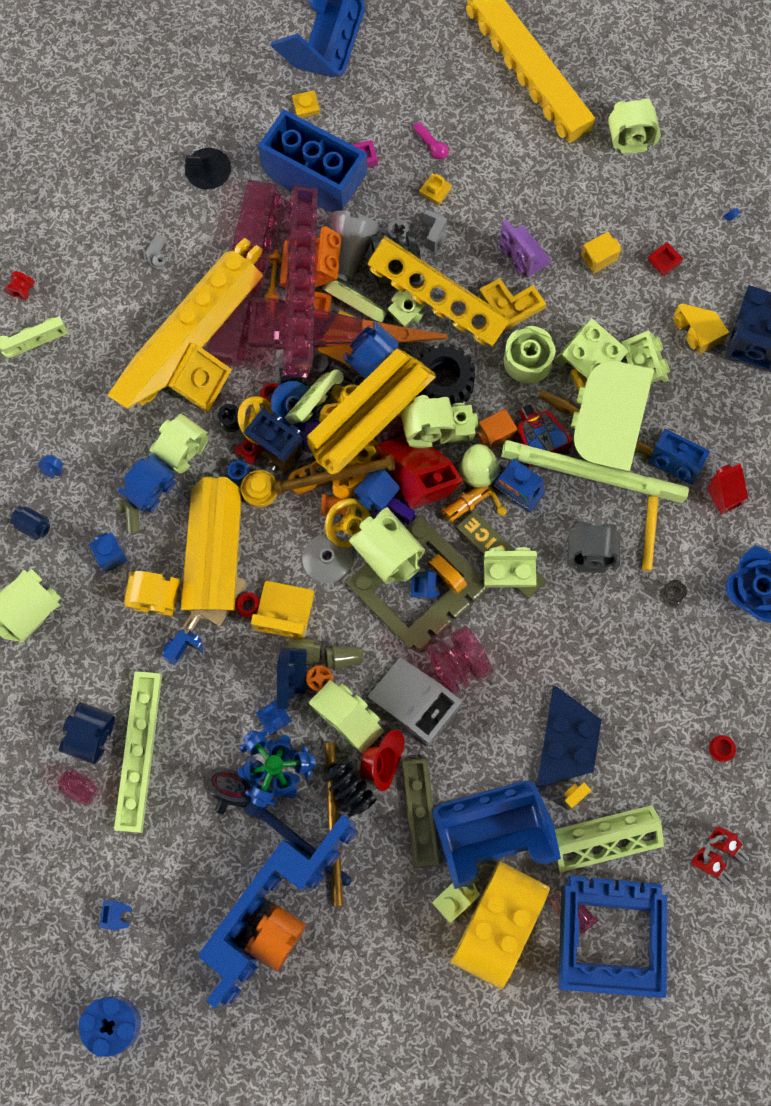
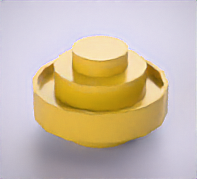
M256 470L247 474L241 484V493L245 502L256 508L272 504L278 495L274 476L263 470Z

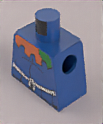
M514 459L504 468L492 484L494 489L529 513L532 512L545 494L543 479Z

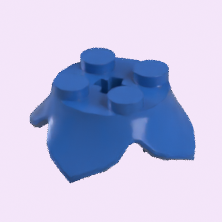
M755 545L743 554L737 571L730 574L727 578L725 590L733 604L750 613L754 618L771 623V553L767 549ZM758 582H760L761 586L766 587L764 592L757 589Z

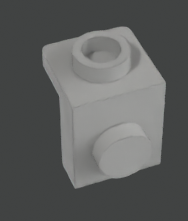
M425 210L423 224L432 227L426 238V249L435 252L438 246L442 247L447 238V218L439 212Z

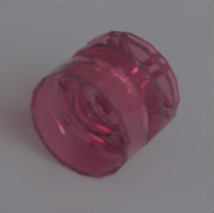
M463 626L450 634L452 647H449L442 639L438 641L441 653L433 644L426 647L430 657V664L436 676L454 695L460 693L457 680L463 688L467 689L469 687L467 674H470L479 682L493 673L486 653L467 626Z

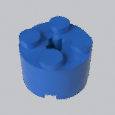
M376 321L372 322L373 328L367 326L350 345L353 349L350 355L345 352L343 360L365 379L398 348L399 341Z
M148 453L146 454L148 457L146 461L141 458L129 470L123 479L126 485L124 489L119 486L118 492L142 512L148 510L151 513L160 503V500L157 498L163 491L169 493L175 486L176 481L174 480L175 472L154 455Z
M109 996L98 999L91 1003L80 1017L79 1033L84 1046L96 1056H114L127 1050L135 1043L140 1032L141 1017L136 1006L126 998ZM113 1020L115 1025L112 1027V1030L107 1031L106 1026L108 1022Z

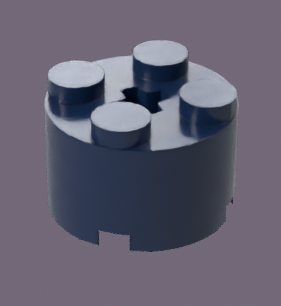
M79 702L74 716L69 715L64 723L63 730L67 733L60 743L59 752L97 764L104 754L105 750L102 748L108 735L111 736L114 729V714Z

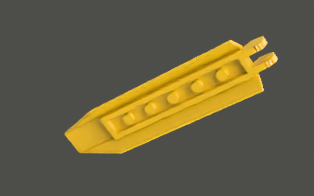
M244 238L236 245L234 251L225 252L133 357L108 393V397L128 409L167 387L191 343H196L203 348L263 278V274L254 266L262 254V248L257 245L248 252L245 259L243 256L250 247V241Z

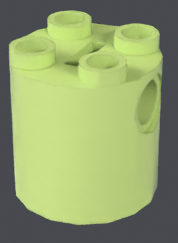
M388 507L384 508L375 519L371 516L366 518L359 526L361 531L349 540L350 544L385 584L395 581L405 582L412 578L419 571L420 567L417 565V562L425 553V549Z
M23 569L16 580L6 585L0 591V636L3 639L24 642L44 623L46 617L53 610L61 606L58 603L61 597L52 588L46 591L39 584L42 579L32 569L28 572Z

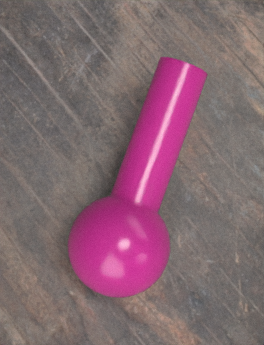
M417 122L413 129L431 148L430 154L435 159L446 158L449 153L448 146L443 142H437L421 122Z

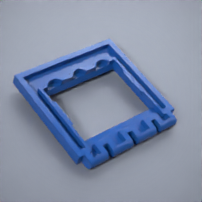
M568 875L567 885L561 886L558 990L659 998L667 997V895H662L661 884L642 882L639 885V882L616 880L614 890L613 879L592 877L589 887L588 877ZM578 905L650 911L649 968L576 962L577 947H579L580 918H578Z

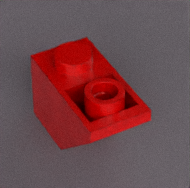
M740 463L733 467L728 464L719 468L716 471L717 474L711 478V483L707 487L720 515L742 506L748 499L743 468Z

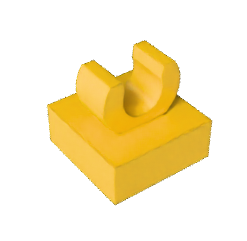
M432 173L419 190V195L439 206L452 189V184L445 181L438 174Z

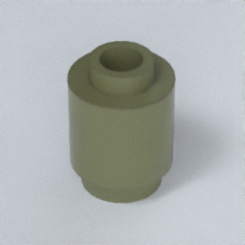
M290 638L289 643H284L285 648L306 649L307 665L320 664L322 643H317L313 639Z

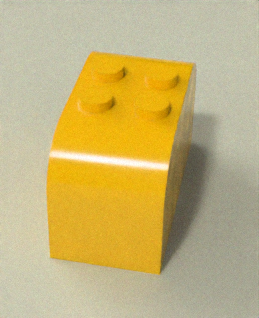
M499 861L450 963L502 990L510 978L548 896L550 886Z

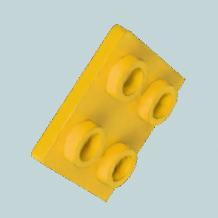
M265 581L257 615L253 614L251 620L253 630L289 638L305 639L315 595L314 590Z

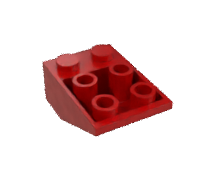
M405 436L374 446L381 459H386L387 455L393 456L395 470H391L389 473L393 480L401 487L400 491L412 510L449 497L463 482L451 460L434 447H411Z

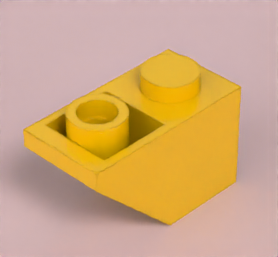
M683 303L677 306L674 313V322L679 329L690 325L687 333V342L692 349H696L701 354L725 341L729 331L716 312Z

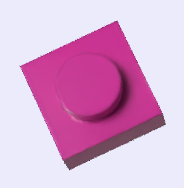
M373 140L351 144L367 153V168L378 165Z

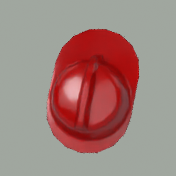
M397 729L391 730L385 735L380 746L368 748L362 756L359 770L361 779L374 783L380 791H386L390 787L405 746L402 732Z

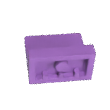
M507 219L502 221L499 248L505 256L509 255L514 261L513 265L519 274L524 273L529 278L551 263L550 257L524 225L514 229Z

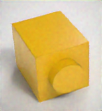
M606 232L584 244L581 256L594 274L618 261L621 246L616 238H612L610 233Z

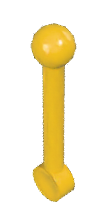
M488 485L491 497L498 508V515L504 516L507 513V509L501 505L492 486Z

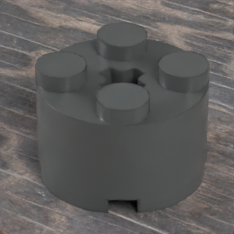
M587 522L576 523L575 529L571 530L568 534V566L572 568V565H575L579 572L605 573L606 568L613 566V570L619 568L620 533L617 531V526L614 524L596 526Z

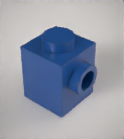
M385 470L368 473L353 492L360 498L359 503L366 509L383 510L401 487Z
M112 532L100 534L94 538L93 542L89 543L100 567L105 573L128 561L118 539Z

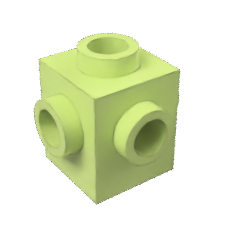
M399 290L391 299L393 304L387 309L388 313L402 327H407L411 322L416 324L425 315L423 310L426 305L416 302L411 297L413 294L407 290L404 292ZM409 304L412 308L407 310L404 306Z
M464 403L452 404L456 436L448 441V443L473 441L475 428H478L477 413L472 412V405L465 406Z

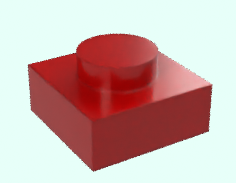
M666 242L649 255L648 261L665 277L679 266L684 258Z

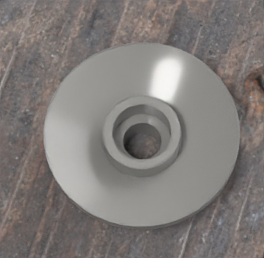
M323 534L313 538L306 545L303 551L302 562L305 571L311 578L322 583H332L342 579L350 571L353 563V553L351 548H341L334 545L327 535ZM328 552L332 554V557L329 560H324L322 558L324 553Z

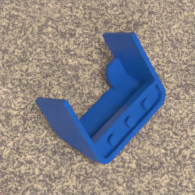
M308 0L312 9L318 13L309 41L306 42L296 33L272 41L270 46L296 69L330 77L343 75L346 71L364 15V1Z

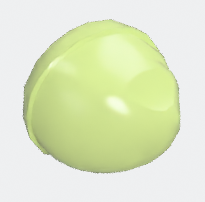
M475 444L465 452L460 462L459 470L461 478L468 485L485 487L496 481L500 473V466L491 449L482 444Z

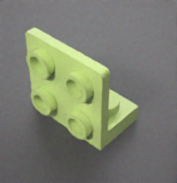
M591 318L580 328L554 362L560 367L568 362L588 379L595 367L608 361L620 362L628 350Z

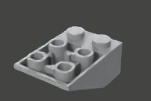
M402 657L396 661L367 696L428 747L462 706V701Z

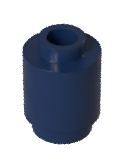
M19 506L11 515L10 523L14 525V528L35 540L40 539V537L44 538L50 530L49 518L29 507Z

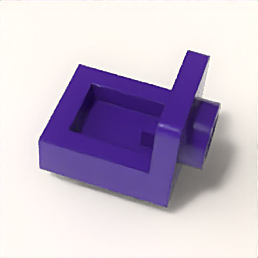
M393 497L385 506V508L388 507L398 519L407 525L415 519V511L410 508L405 500L399 501ZM375 509V516H377L382 510Z

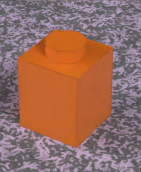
M503 409L480 421L476 434L482 445L487 444L488 448L492 450L505 443L506 440L509 441L515 438L518 429L506 409Z

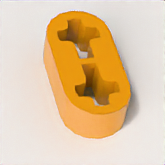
M368 473L334 480L333 494L342 499L354 496L355 493L353 491Z
M439 554L428 561L430 569L436 572L437 577H440L441 581L455 594H458L467 586L459 572Z

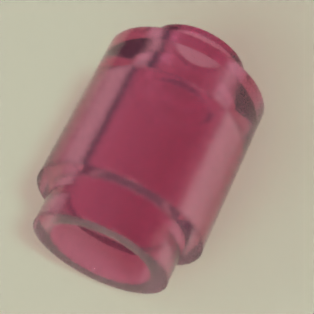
M72 769L70 772L66 770L57 782L60 786L58 791L79 805L84 804L88 806L93 800L91 797L93 795L96 796L99 791L94 781L75 769Z

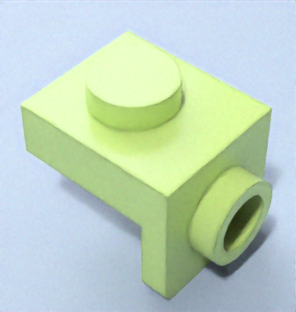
M452 883L432 903L451 923L476 900L480 893L477 891L474 883L454 889Z

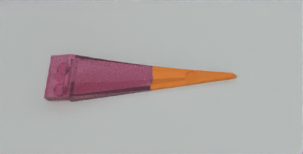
M252 298L248 345L249 347L274 348V350L349 346L367 326L373 328L372 322L374 321L328 312L277 298ZM377 322L397 339L399 343L448 339V335L443 333Z

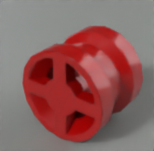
M13 271L10 277L11 282L6 285L5 291L13 297L26 301L29 297L28 291L30 288H33L35 281L24 273Z

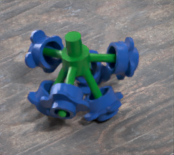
M265 729L260 732L253 730L247 733L243 739L244 744L240 747L241 752L248 750L251 755L260 753L264 757L265 763L263 764L261 761L256 760L255 757L249 756L245 759L246 763L237 771L239 778H244L248 782V786L253 788L252 791L246 790L245 794L252 797L251 802L259 807H266L267 804L275 805L276 801L272 800L273 796L275 798L288 796L290 799L296 797L298 794L296 790L297 784L300 782V777L297 774H304L306 779L310 778L311 770L315 769L316 764L314 755L309 754L306 746L301 748V752H297L292 748L290 744L291 738L288 735H282L280 739L275 741H267L265 738L267 731ZM294 766L297 774L292 775L281 771L283 767ZM266 775L263 785H259V781ZM272 776H276L273 781L275 789L271 790L268 788Z

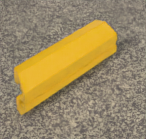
M396 349L307 436L308 446L317 463L324 467L331 475L340 472L436 377L435 373L419 360L400 349Z
M203 477L191 488L181 610L235 611L242 493L241 488L227 477Z

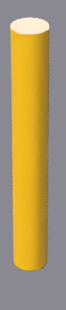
M655 496L648 497L642 570L650 572L652 571L659 500Z

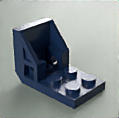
M748 285L725 357L771 372V292Z

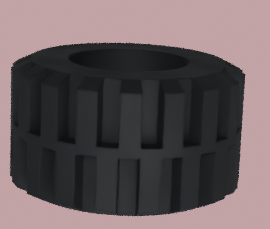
M444 343L439 344V348H435L434 345L430 346L429 352L422 351L420 358H417V360L433 372L439 369L451 370L457 375L458 380L453 385L446 387L438 386L431 381L417 396L427 395L429 399L448 397L451 405L463 403L464 401L468 402L470 394L473 393L475 382L474 363H471L469 354L464 356L462 348L456 350L455 345L452 344L449 347H444Z

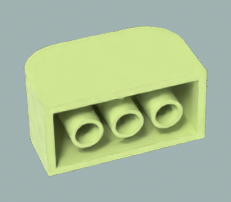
M608 361L592 370L587 379L586 387L580 386L577 403L581 404L580 412H574L571 428H575L574 446L581 458L594 464L630 471L654 369L617 361Z

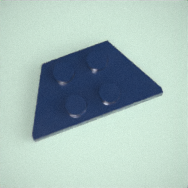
M553 686L536 787H544L593 773L602 719L556 686Z

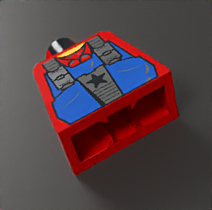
M531 404L519 410V414L523 419V422L517 425V437L520 444L558 454L571 449L572 438L549 410L537 415ZM526 463L528 468L534 466L532 464Z

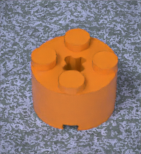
M274 903L267 915H264L256 928L258 932L255 937L253 936L244 951L278 972L302 935L306 923Z

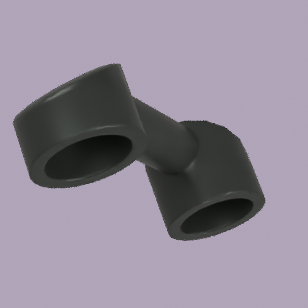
M314 353L309 359L310 368L315 372L323 373L338 369L343 373L344 380L357 386L365 380L362 375H356L332 363L330 357L324 353Z

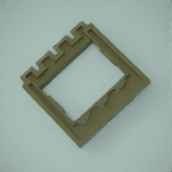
M419 515L406 529L421 546L428 542L436 550L437 554L459 572L467 583L463 590L455 594L450 589L408 628L401 621V618L373 593L383 583V580L368 563L350 578L346 585L409 649L414 646L421 653L434 641L428 634L430 630L438 637L452 624V621L446 615L449 613L456 620L471 606L465 597L468 596L475 602L487 591V588H484V585L481 583L484 578Z

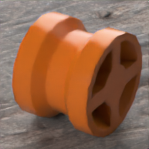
M318 665L312 667L307 673L306 681L314 693H318L329 680L333 682L331 671L325 666Z

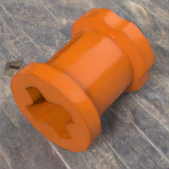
M322 493V516H326L331 507L343 499L336 496H327V494ZM348 506L340 509L337 514H342L343 517L346 516Z

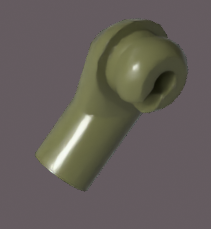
M127 499L118 500L117 511L119 513H126L127 532H139V513L135 505Z

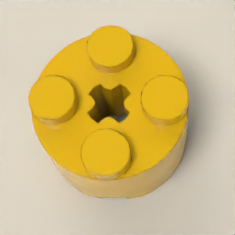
M130 571L124 607L133 609L136 612L148 613L152 611L157 612L158 615L173 617V612L176 611L181 580L170 577V581H167L162 574Z

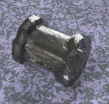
M670 580L660 591V601L667 607L678 606L687 595L686 586L679 580ZM671 589H673L675 594H678L676 598H673V595L668 593Z

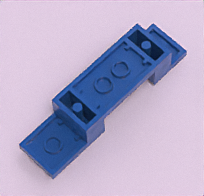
M342 814L312 857L292 842L281 841L197 955V957L223 977L206 1000L213 1008L226 1006L228 1003L232 1004L241 993V989L238 988L240 984L245 980L249 981L257 971L258 967L255 964L258 960L244 951L245 946L234 938L236 936L240 937L249 926V923L246 921L251 914H257L266 902L263 898L269 890L273 892L282 881L280 875L300 890L309 891L312 888L316 889L324 878V875L321 873L326 866L332 867L341 855L338 850L342 844H349L357 833L354 829L357 825L356 822Z

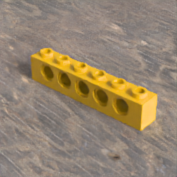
M385 235L368 260V265L371 266L369 270L380 278L384 275L391 279L390 284L402 292L406 289L413 294L411 297L421 305H424L426 302L433 307L432 311L439 317L444 319L447 316L454 321L453 325L463 332L468 330L475 334L473 338L482 345L488 343L493 346L510 322L508 316ZM392 260H399L403 264V268L398 272H394L389 268L388 264ZM420 274L423 276L424 281L420 285H413L409 280L411 275ZM433 288H442L445 292L443 297L440 299L433 298L430 294ZM456 301H461L465 304V308L461 312H454L451 309V305ZM476 315H483L486 318L485 322L480 326L472 323V318Z

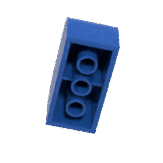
M283 109L258 145L262 168L273 181L332 213L344 209L368 173L366 152Z

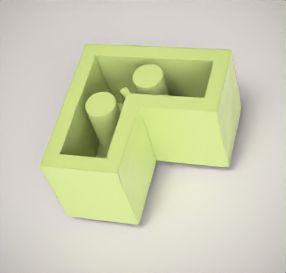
M329 680L310 700L309 704L360 753L364 754L384 732L378 724L380 718L370 709L365 710L368 705L358 695H355L354 698L351 697L353 693L344 684L341 683L337 686Z

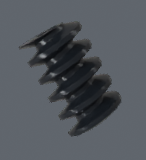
M346 755L338 758L325 768L324 772L326 771L327 774L323 778V782L333 781L329 790H339L335 799L345 798L341 807L343 809L350 806L351 810L347 816L352 817L370 808L377 798L372 799L373 792L372 790H366L367 783L360 781V773H353L355 767L353 764H347L349 758Z

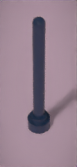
M250 802L245 807L243 812L251 818L255 817L256 819L261 818L310 857L315 853L316 849L269 812L267 806L259 807ZM328 865L324 870L331 875V866ZM341 871L342 885L349 886L352 881L351 877L344 871Z

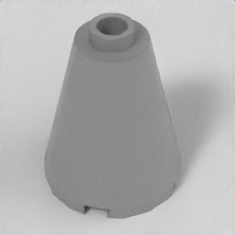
M334 211L331 217V229L342 235L337 279L340 282H347V279H353L371 245V237H374L378 232L377 222L360 214L358 217L350 216L351 212Z

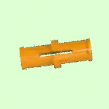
M474 487L467 493H461L458 496L459 499L442 509V514H447L444 517L448 522L452 523L466 511L471 512L474 510L476 504L490 496L491 491H486L489 487Z

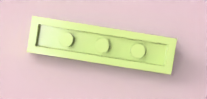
M653 805L555 829L561 859L557 860L560 873L664 847L661 820ZM655 831L656 839L649 841L641 840L646 833ZM619 840H630L625 847L618 848L615 846ZM601 845L604 847L600 853H589L594 846ZM571 852L578 854L573 860L565 862L563 860V854Z

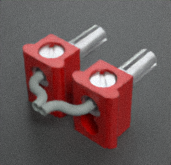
M718 826L705 842L706 848H700L691 860V865L715 878H719L726 886H729L733 879L724 871L727 865L721 860L722 857L710 851V845L735 857L741 864H746L749 858L740 849L743 844L737 839L738 835Z

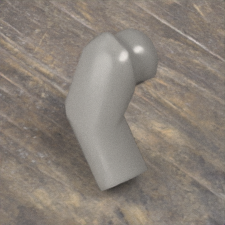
M155 235L146 251V257L150 265L155 269L163 268L166 263V259L161 253L166 240L160 235Z

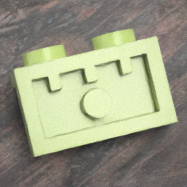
M646 331L621 342L628 350L625 355L628 364L654 369L651 383L658 380L663 382L669 381L667 373L670 372L667 360L665 358L662 359L660 351L663 350V345L658 336L655 337L650 331Z
M495 547L485 551L484 588L536 587L537 551H531L527 547L516 548L515 551H505L504 548Z

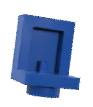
M180 630L174 639L171 638L167 641L163 648L164 654L162 656L166 661L175 666L188 645H191L200 652H203L205 648L200 643L202 639L191 631L186 634Z

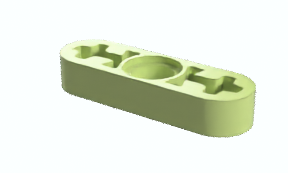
M337 280L324 284L322 287L331 295L376 321L383 322L388 312L382 306Z

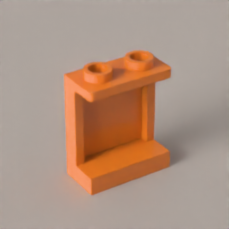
M324 226L321 228L320 237L309 242L300 244L292 239L284 241L279 285L293 293H302L337 280L342 235Z

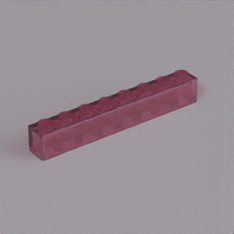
M248 179L231 251H234L236 245L244 238L250 241V247L243 256L245 259L248 252L254 246H259L262 248V254L254 266L264 273L266 268L264 254L265 251L270 250L271 236H269L270 229L274 230L276 225L274 211L275 208L279 209L281 194H278L276 184ZM261 280L210 338L207 352L227 366L238 367L239 361L245 358L246 346H243L245 338L250 337L251 324L249 323V318L255 315L256 302L254 297L255 294L260 293Z

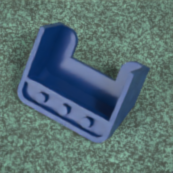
M520 781L439 804L433 809L434 822L454 889L470 886L478 879L477 864L487 863L505 856L516 855L528 850L531 859L536 863L548 864L561 859L554 823L535 783L531 781Z

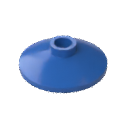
M297 381L282 383L272 394L271 411L277 413L284 420L283 423L289 427L290 424L284 418L290 412L288 403L294 407L309 388ZM316 406L312 409L311 412L313 414L307 421L314 420L316 415ZM307 421L304 423L299 422L292 425L296 426L300 430L301 428H305Z

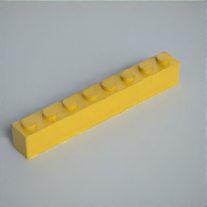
M467 0L466 11L471 19H476L481 33L484 36L488 35L491 39L493 49L496 52H501L504 56V62L509 69H514L519 83L522 86L526 85L529 89L533 102L539 103L542 106L544 116L548 121L552 120L554 122L558 135L561 138L565 137L571 143L593 130L595 122L593 114L505 0Z

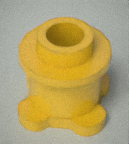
M372 439L350 462L363 464L377 460L379 455L374 446L378 442Z

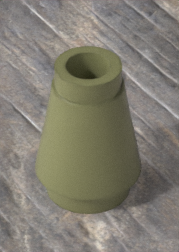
M331 645L330 648H325L326 667L328 669L333 668V671L363 663L362 647Z

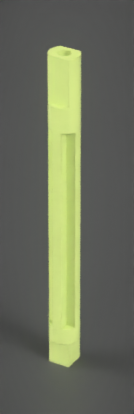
M508 440L505 441L502 448L501 457L514 459L519 462L682 504L688 497L689 488L687 486L594 464Z

